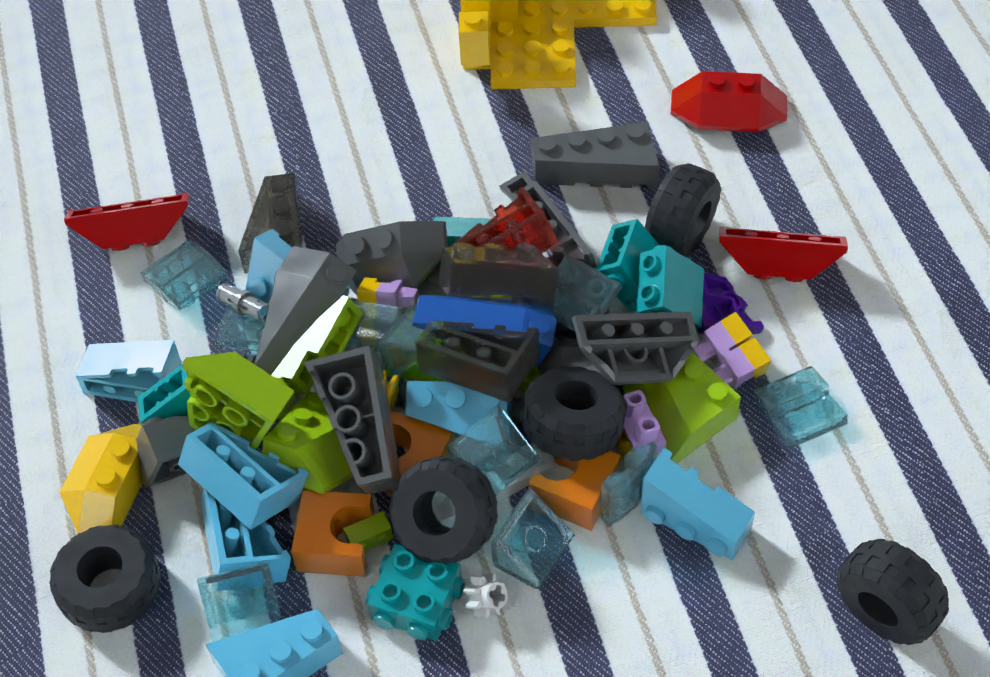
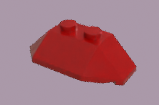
M701 71L672 89L670 115L679 117L685 123L699 130L758 133L773 127L778 122L787 121V95L762 74Z
M189 193L69 210L64 218L66 226L101 249L111 248L112 251H122L134 244H142L144 247L154 246L165 239L187 209L190 195Z
M730 227L719 228V243L747 274L762 280L771 279L772 276L785 277V280L790 282H802L804 279L812 280L848 251L847 239L844 236Z

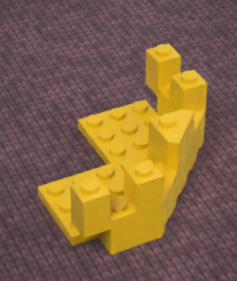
M460 0L461 12H459L458 34L461 66H463V70L491 69V89L576 87L574 28L656 26L655 0Z

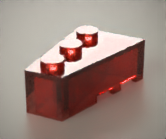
M523 186L515 192L517 198L508 206L499 205L494 210L496 216L484 226L478 223L449 247L474 290L491 284L494 279L508 271L519 268L522 263L538 254L545 253L551 246L558 243L545 213Z

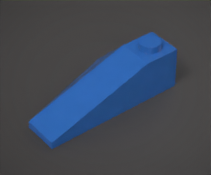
M420 295L417 300L412 326L539 366L552 348L557 319L549 308L522 299Z

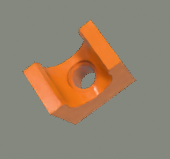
M391 411L396 446L408 449L405 455L398 458L401 475L412 468L413 465L426 459L439 456H455L452 431ZM393 489L383 492L392 494Z
M608 451L588 461L587 459L570 461L554 458L555 463L569 468L574 474L565 480L558 481L547 479L541 474H534L529 482V504L592 531L620 478L621 455Z
M312 490L302 491L291 549L297 572L366 577L368 565L363 545L343 543L337 540V538L344 531L343 528L375 515L371 494L326 492L321 494Z

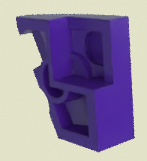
M704 273L702 328H697L699 334L703 335L704 331L734 312L739 315L753 335L760 334L764 329V325L761 321H752L747 315L745 309L748 304L735 293L734 287L726 277Z

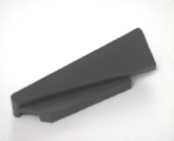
M524 171L499 185L500 190L511 199L512 204L555 260L584 262L591 268L597 267L592 251L536 180L533 182Z

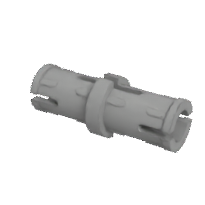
M223 283L218 287L216 292L218 301L231 306L241 316L248 315L262 324L266 321L268 303L258 300L252 292L248 290L241 291L229 283Z

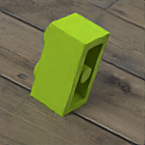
M383 511L343 528L348 544L358 543L363 545L365 553L377 545H384L393 539L392 528Z

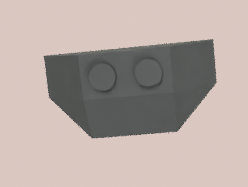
M399 221L346 233L336 244L337 258L356 270L355 275L348 284L356 295L357 289L364 278H377V282L382 283L402 280L403 287L418 288L434 270L438 262L443 260L449 253L446 222Z
M691 312L575 315L572 318L580 350L611 385L671 382L699 343Z

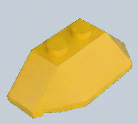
M132 424L88 436L59 492L77 533H82L96 526H122L143 483L136 442L142 425Z

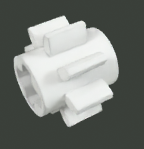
M494 573L471 576V582L463 590L465 608L475 609L474 615L476 618L500 615V609L507 602L505 583L496 582V574Z

